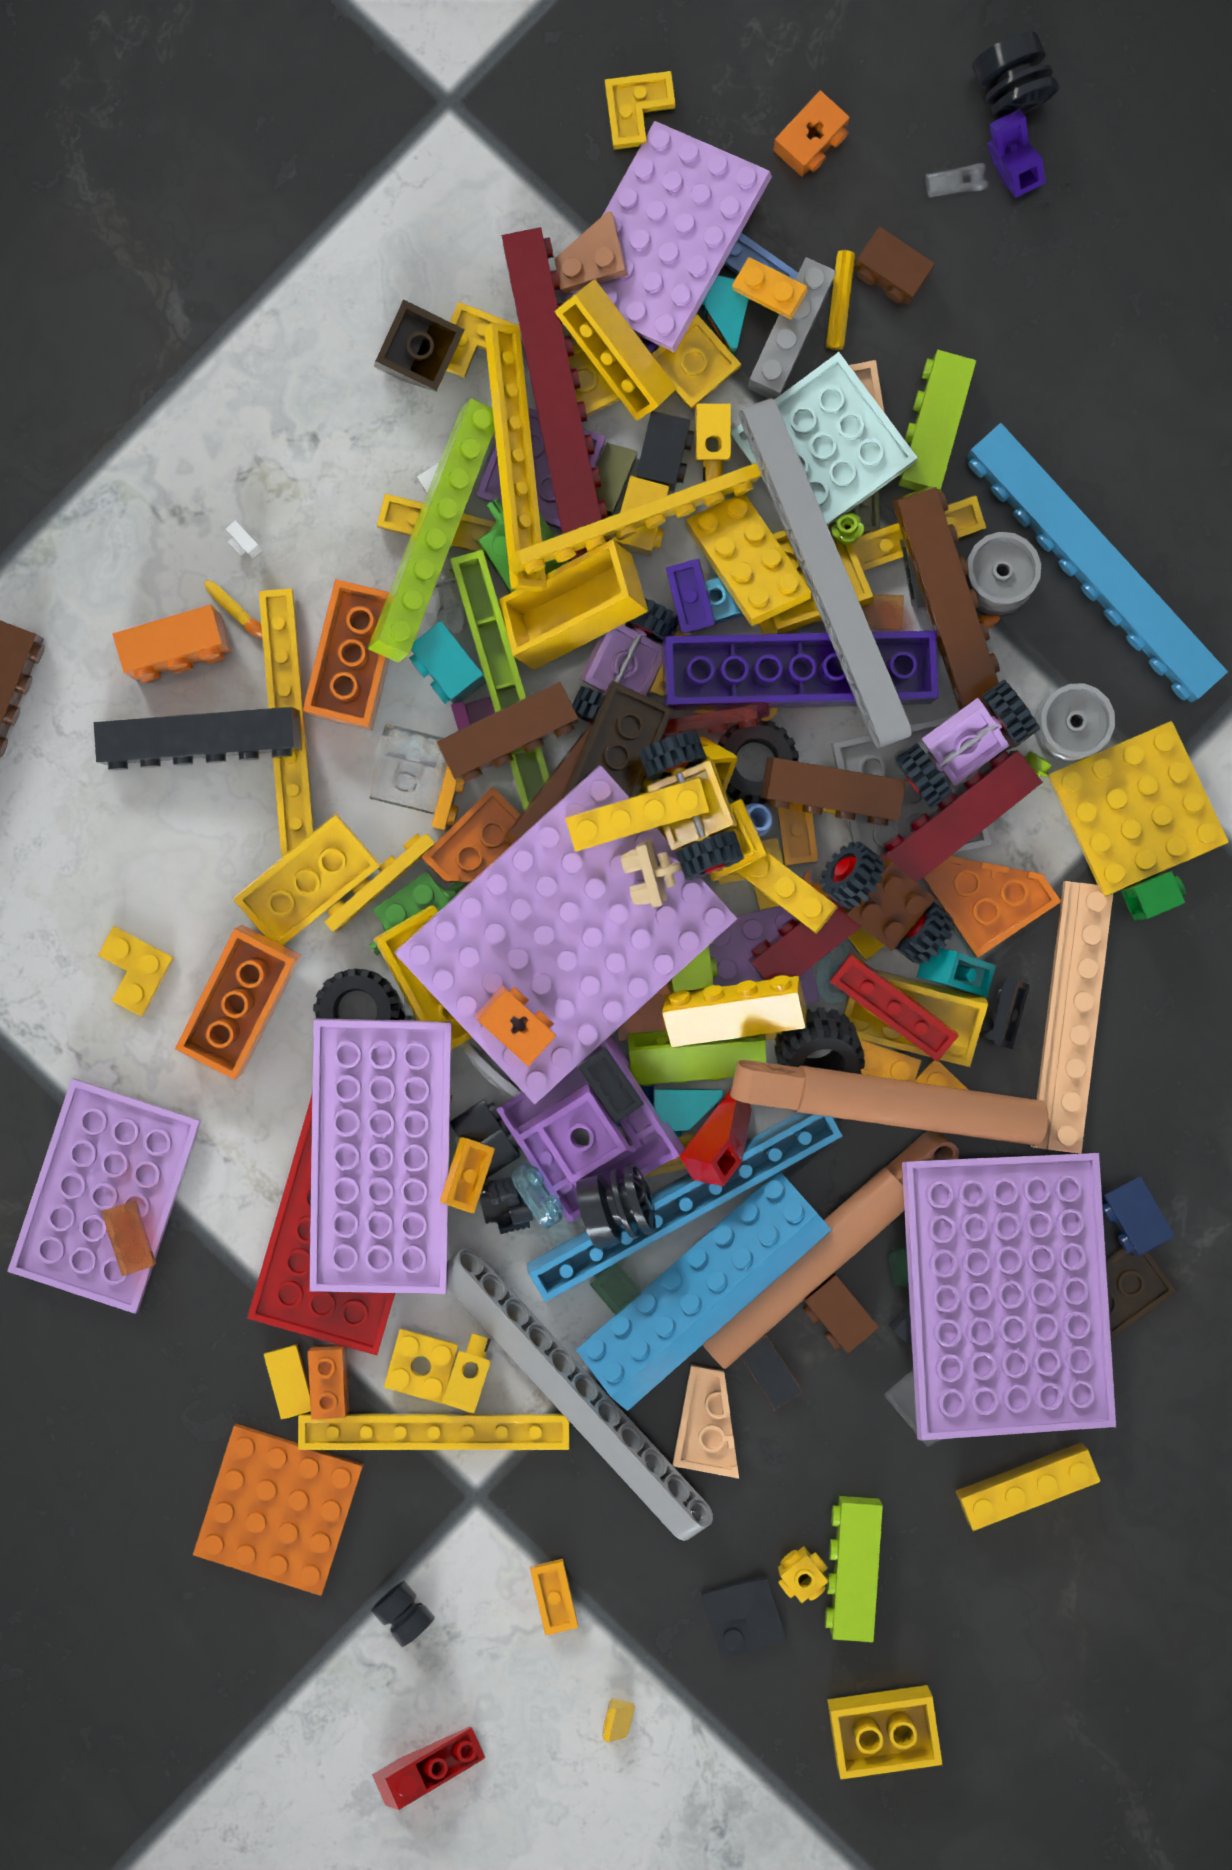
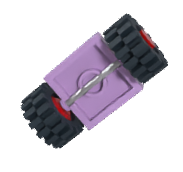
M645 598L648 612L625 623L626 625H621L599 637L579 680L600 690L603 694L581 686L572 704L577 717L593 724L608 685L612 680L640 694L647 695L662 663V646L646 638V636L659 642H663L666 636H673L679 619L678 615L672 610L666 609L665 606Z
M1002 680L982 695L984 703L994 716L991 717L983 703L977 698L922 738L935 759L931 761L918 743L895 759L909 783L931 809L953 793V790L940 772L943 771L949 781L955 786L1009 747L999 729L1003 728L1017 746L1040 730V726L1030 710L1006 680Z

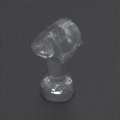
M447 569L440 572L434 588L438 589L441 606L437 613V621H441L452 635H456L465 629V617L467 615L464 608L457 603L451 585L456 582L453 569Z

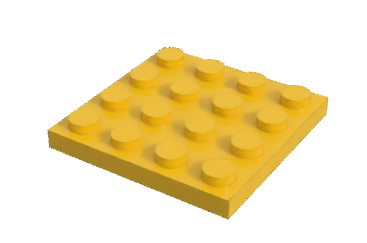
M1172 721L1059 769L1048 776L1104 897L1229 843Z

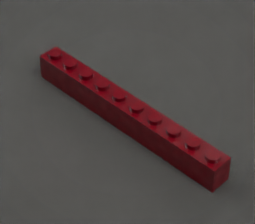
M538 227L501 236L562 534L608 518L604 500L598 501L595 488L601 487L598 468H591L588 455L594 454L591 434L584 435L582 422H587L588 420L584 401L577 402L575 390L581 389L577 368L570 369L568 357L574 356L570 335H563L561 325L563 323L554 312L563 303L557 304L555 291L560 290L557 270L550 271L548 262L549 258L554 257L550 237L543 238L542 228ZM583 548L575 551L576 555L569 559L568 562L587 553V549Z
M1003 750L989 761L992 765L982 774L980 771H976L963 782L965 788L956 795L952 793L938 803L937 806L939 808L930 816L924 813L910 824L912 827L910 832L903 837L897 834L883 845L886 850L879 857L882 860L885 858L890 860L917 883L1043 782L1019 750L1010 751L1009 753ZM828 896L826 898L837 905L838 908L817 934L800 921H795L794 918H791L778 928L777 931L780 935L770 943L765 939L751 950L753 956L748 961L763 981L782 975L788 977L800 976L861 928V926L842 911L844 907Z

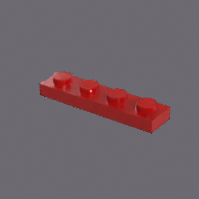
M852 953L847 956L830 978L832 984L937 1062L959 1037L958 1032Z

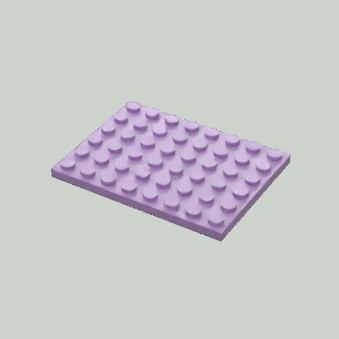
M600 765L394 952L534 1104L544 1097L737 920V917L701 877L686 880L682 870L673 873L676 886L666 888L664 877L662 876L668 898L667 901L663 902V905L652 908L651 903L633 904L629 887L645 882L642 870L625 873L621 862V856L624 853L635 849L641 842L652 840L659 867L660 863L657 856L659 853L667 852L670 864L679 862L676 855L677 850L671 851L668 840L657 828L575 852L565 817L629 798ZM502 985L509 991L513 987L517 988L529 1000L525 1005L534 1014L539 1010L542 1011L554 1023L550 1029L557 1036L529 1067L477 1021L474 1016ZM513 1016L510 1020L513 1024L511 1030L515 1027L522 1030L525 1027L522 1021L525 1016L520 1019Z
M1099 1153L902 1162L917 1439L936 1440L1116 1427Z

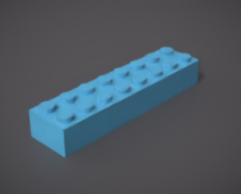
M778 1172L577 1348L576 1351L610 1397L628 1411L832 1229L781 1172Z

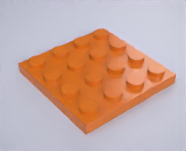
M235 1424L193 1555L322 1596L364 1464L321 1450H298V1443Z

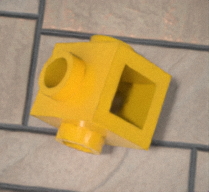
M803 1546L798 1551H791L781 1560L778 1570L782 1579L778 1583L790 1598L796 1595L800 1602L803 1603L808 1598L810 1601L816 1599L825 1591L826 1587L824 1585L828 1583V1579L824 1571L828 1567L816 1552L811 1555ZM802 1574L809 1575L802 1583L798 1582V1578Z

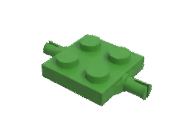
M495 498L486 506L497 522L489 532L476 541L481 549H483L484 554L508 592L512 593L516 589H511L503 506L499 498ZM539 512L543 542L555 536ZM556 559L545 562V574L561 567L568 560L557 563Z
M427 870L372 910L381 921L385 932L429 906H435L439 912L467 885L457 892L455 890L465 883H455L445 890L435 882ZM375 941L369 944L371 949L377 946ZM379 948L373 951L377 956L381 953Z

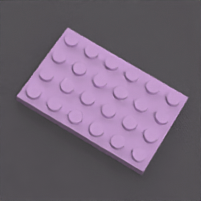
M654 121L646 136V143L642 144L603 213L604 215L606 212L612 211L615 217L628 275L599 285L638 336L675 353L771 180L772 175L767 169ZM560 291L559 297L562 301L566 302L578 291L565 295Z
M75 1078L71 1079L7 1272L136 1314L139 1311L202 1120Z

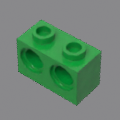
M1172 871L1157 874L1120 890L1133 921L1149 919L1185 903L1183 895L1186 894L1185 887L1179 876L1174 877Z

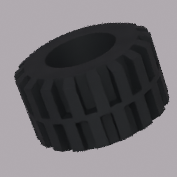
M754 718L750 721L745 719L735 726L732 725L718 742L719 746L736 756L744 745L760 743L767 746L775 758L798 761L799 759L798 751H796L794 746L796 743L792 737L790 738L787 735V730L776 726V722L768 720V722L762 721V718ZM735 765L726 790L730 798L735 801L742 799L746 805L751 803L764 805L770 802V799L760 798L763 781L753 782L745 779L739 774Z
M348 969L334 974L332 978L327 979L323 983L322 989L318 990L315 996L317 997L316 1004H313L316 1018L340 1019L338 1007L341 999L349 992L363 991L368 993L376 1003L377 1016L375 1020L401 1019L399 1017L401 1003L398 1001L397 996L399 995L396 989H393L390 985L391 983L386 978L380 976L379 973L366 969Z
M817 1007L816 1011L811 1012L809 1008L806 1013L805 1028L782 1031V1035L779 1033L776 1035L774 1049L779 1065L792 1067L808 1066L862 1074L860 1069L865 1067V1055L856 1027L853 1022L850 1023L849 1017L845 1014L839 1016L838 1010L831 1008L829 1012H826L824 1007ZM818 1050H832L820 1058H807L811 1053Z

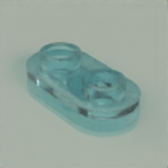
M847 939L837 946L843 950V957L840 960H835L831 952H829L818 961L816 986L819 997L827 1003H840L848 997L842 990H839L837 993H831L828 990L831 976L850 953L854 955L853 946Z
M523 1164L512 1171L513 1184L536 1220L547 1229L562 1220L563 1206L560 1200L555 1195H551L545 1187L541 1171L537 1167H531L528 1164Z

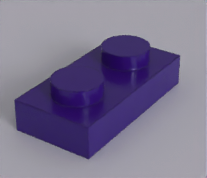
M697 558L665 567L682 634L716 626L700 559Z

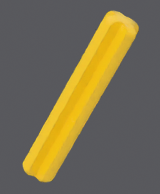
M849 250L838 251L836 257V274L833 281L826 347L831 350H842L845 344L855 253Z

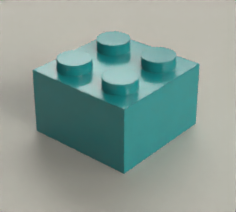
M441 621L414 641L411 649L413 655L409 659L423 678L428 675L432 677L434 681L430 685L444 704L449 701L452 704L464 701L486 684L483 673Z

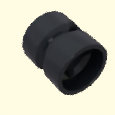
M405 1581L394 1586L371 1609V1612L382 1625L392 1624L390 1630L392 1637L401 1647L408 1645L416 1639L435 1619V1616L426 1605L414 1603L416 1593Z

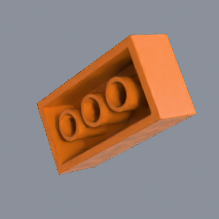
M335 579L303 706V711L307 715L373 730L390 659L369 650L368 646L389 592Z
M244 925L234 928L175 1050L236 1080L244 1073L302 955Z

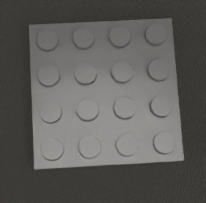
M953 715L910 725V737L881 748L875 746L870 734L831 743L835 765L838 769L906 780L899 821L888 820V826L867 823L868 816L856 814L855 820L848 819L852 842L856 844L858 841L865 844L879 856L886 850L883 845L897 834L903 837L912 830L910 824L924 813L930 816L939 808L936 805L931 809L921 795L909 783L895 759L916 743L920 745L931 761L935 759L922 738ZM943 771L940 772L955 795L965 788L963 782L968 777L953 786ZM985 828L955 853L992 845L989 828Z

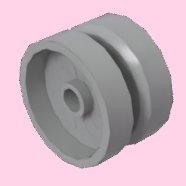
M997 532L985 536L974 545L966 560L969 576L965 578L969 590L974 589L978 597L980 607L977 610L987 615L1003 616L1017 611L1027 602L1041 576V562L1037 550L1027 539L1015 533Z
M1085 683L1068 684L1055 690L1039 704L1034 716L1040 726V730L1034 734L1039 746L1049 756L1061 761H1079L1100 751L1110 740L1115 728V712L1109 698L1098 688ZM1071 717L1072 720L1077 719L1079 723L1078 727H1073L1071 725Z

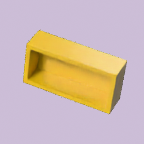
M613 539L546 574V589L540 592L515 590L498 599L512 654L532 670L648 612L633 556Z

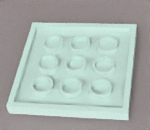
M839 352L774 399L828 527L835 520L847 514L918 462V457ZM740 424L731 431V437L752 465L757 463L742 424Z

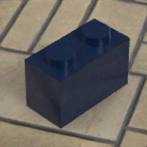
M1141 1176L1104 1195L1102 1199L1104 1205H1102L1103 1213L1110 1224L1115 1222L1122 1233L1118 1236V1239L1127 1254L1133 1252L1137 1259L1175 1237Z

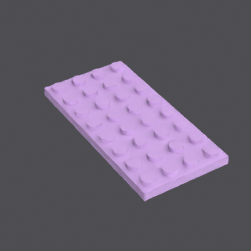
M318 1018L313 1020L310 1291L446 1294L448 1205L439 1203L449 1173L452 1021Z

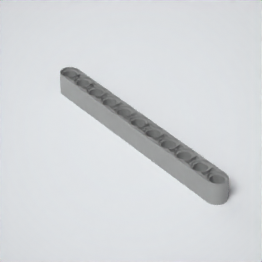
M773 398L740 409L739 417L743 430L873 743L877 748H881L910 737L911 728L776 402Z
M464 1248L447 1262V1288L678 1539L685 1541L712 1524L713 1513L705 1500L484 1259L470 1248Z

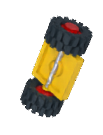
M696 731L679 733L673 737L669 736L665 740L657 741L654 745H649L641 750L639 756L648 780L663 779L647 786L649 792L694 778H700L709 812L662 826L671 851L679 850L676 855L681 863L685 879L692 880L704 875L707 876L743 860L744 855L735 831L718 834L737 826V822L714 761L708 760L702 763L707 758L698 733Z

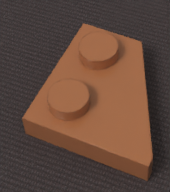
M612 211L606 212L554 259L560 288L564 295L581 290L594 279L601 284L628 275Z

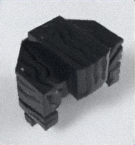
M514 1175L496 1179V1181L491 1180L487 1184H483L479 1198L486 1224L490 1222L497 1223L500 1235L509 1231H519L520 1228L522 1230L526 1227L530 1228L529 1221L533 1220V1214L525 1178L516 1180Z

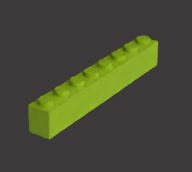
M470 398L458 412L368 646L369 650L398 663L410 654L495 430L493 409L473 398Z
M482 549L451 558L450 560L496 713L525 699L526 695L515 658L512 654L505 623ZM541 747L527 754L524 749L512 754L514 760L510 762L524 810L549 778Z

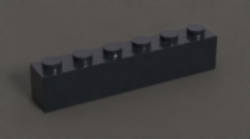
M293 707L94 722L96 763L108 765V770H127L129 763H140L141 768L161 767V761L173 760V765L194 764L193 759L206 758V763L226 762V756L238 755L241 761L258 760L259 754L271 753L272 758L292 757V751H302L300 710Z

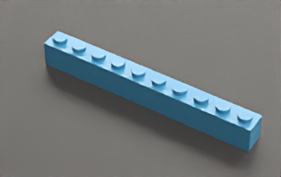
M1002 423L996 426L970 450L966 457L970 460L968 465L978 477L982 478L984 476L991 483V491L1001 502L1007 501L1015 510L1013 514L1020 524L1024 527L1029 525L1037 534V542L1047 552L1052 550L1060 559L1058 564L1061 569L1071 577L1074 575L1083 584L1081 586L1083 593L1090 600H1097L1105 608L1103 611L1105 617L1113 625H1120L1126 631L1128 642L1136 650L1140 651L1142 649L1150 658L1148 662L1155 672L1161 676L1165 674L1173 683L1171 685L1172 690L1179 698L1184 701L1188 699L1190 703L1199 699L1228 673L1223 665Z
M797 1112L746 1141L742 1163L724 1187L693 1180L688 1173L652 1193L656 1218L655 1233L645 1235L640 1229L639 1237L632 1239L622 1226L621 1243L597 1249L586 1230L528 1262V1274L544 1302L841 1138L842 1134L833 1117Z

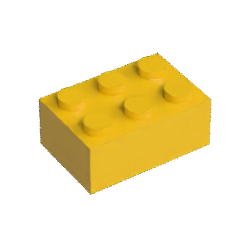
M928 1685L827 1699L836 1764L840 1779L942 1765L933 1696Z

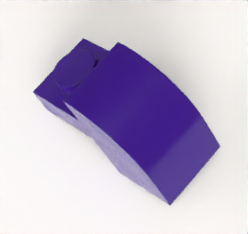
M1018 109L990 123L992 141L987 143L989 153L1003 183L1014 197L1017 198L1045 184L1042 157L1029 143L1026 116L1021 110Z

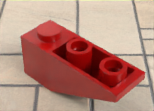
M731 1089L680 1155L693 1180L724 1187L742 1163L752 1108L749 1103L733 1099L730 1096Z
M467 1727L397 1759L372 1774L385 1806L400 1810L485 1759V1756L472 1727Z

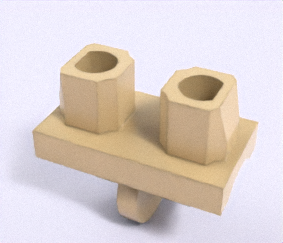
M652 840L641 842L635 849L624 853L621 856V862L625 873L642 870L645 882L629 887L633 904L651 903L653 908L663 905V902L668 900L662 876L664 877L666 888L676 886L673 873L682 870L680 862L670 864L667 852L657 854L660 863L659 867Z

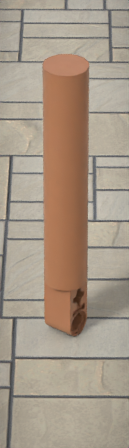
M739 1060L737 1062L730 1096L740 1102L792 1109L794 1112L1033 1146L1041 1144L1048 1125V1110L1045 1102L1042 1100L808 1066L792 1067L751 1060Z
M927 1131L889 1165L882 1168L830 1214L824 1221L832 1230L703 1344L704 1348L724 1369L728 1368L905 1211L902 1162L955 1160L959 1158L958 1148L941 1132ZM939 1147H941V1149L939 1150V1152H937V1153L935 1154V1151H936Z

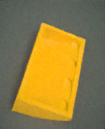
M874 969L958 1032L959 1037L940 1060L970 1067L988 1007L986 997ZM850 996L847 997L844 1014L849 1017L850 1023L853 1022L859 1039L930 1057Z

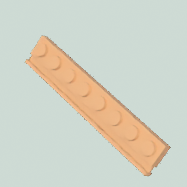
M1063 881L1037 1100L1044 1101L1047 1106L1048 1125L1041 1144L1038 1146L1031 1145L1032 1148L1082 1153L1113 894L1104 897L1098 885Z

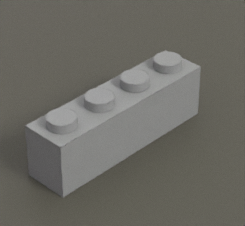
M805 257L795 280L806 285L808 293L792 320L779 314L749 379L747 389L769 399H776L782 394L832 286L836 274L835 270Z

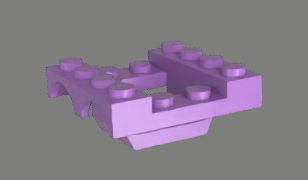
M612 1035L584 1060L605 1046L644 1102V1105L619 1121L632 1141L631 1144L627 1143L577 1066L536 1104L522 1092L496 1109L568 1223L581 1216L576 1193V1182L579 1179L600 1173L604 1176L609 1186H611L610 1176L614 1168H619L624 1174V1166L635 1163L642 1175L645 1176L662 1164L680 1156L685 1150L667 1121L663 1123L627 1066L630 1063ZM576 1128H583L588 1131L590 1135L588 1145H581L576 1142L574 1138Z

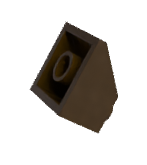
M403 299L375 360L374 367L406 383L437 392L465 329Z

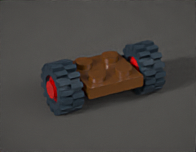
M858 841L856 844L850 842L848 848L845 845L842 846L839 854L835 852L831 856L834 860L831 863H826L827 871H823L821 874L823 880L820 881V886L823 887V892L844 907L842 911L891 951L895 948L911 962L921 964L922 960L925 963L930 961V955L934 957L939 955L938 949L940 947L944 949L947 946L944 941L946 939L950 940L952 937L949 931L954 930V924L951 923L954 921L953 917L934 902L935 897L887 858L882 860L865 844Z

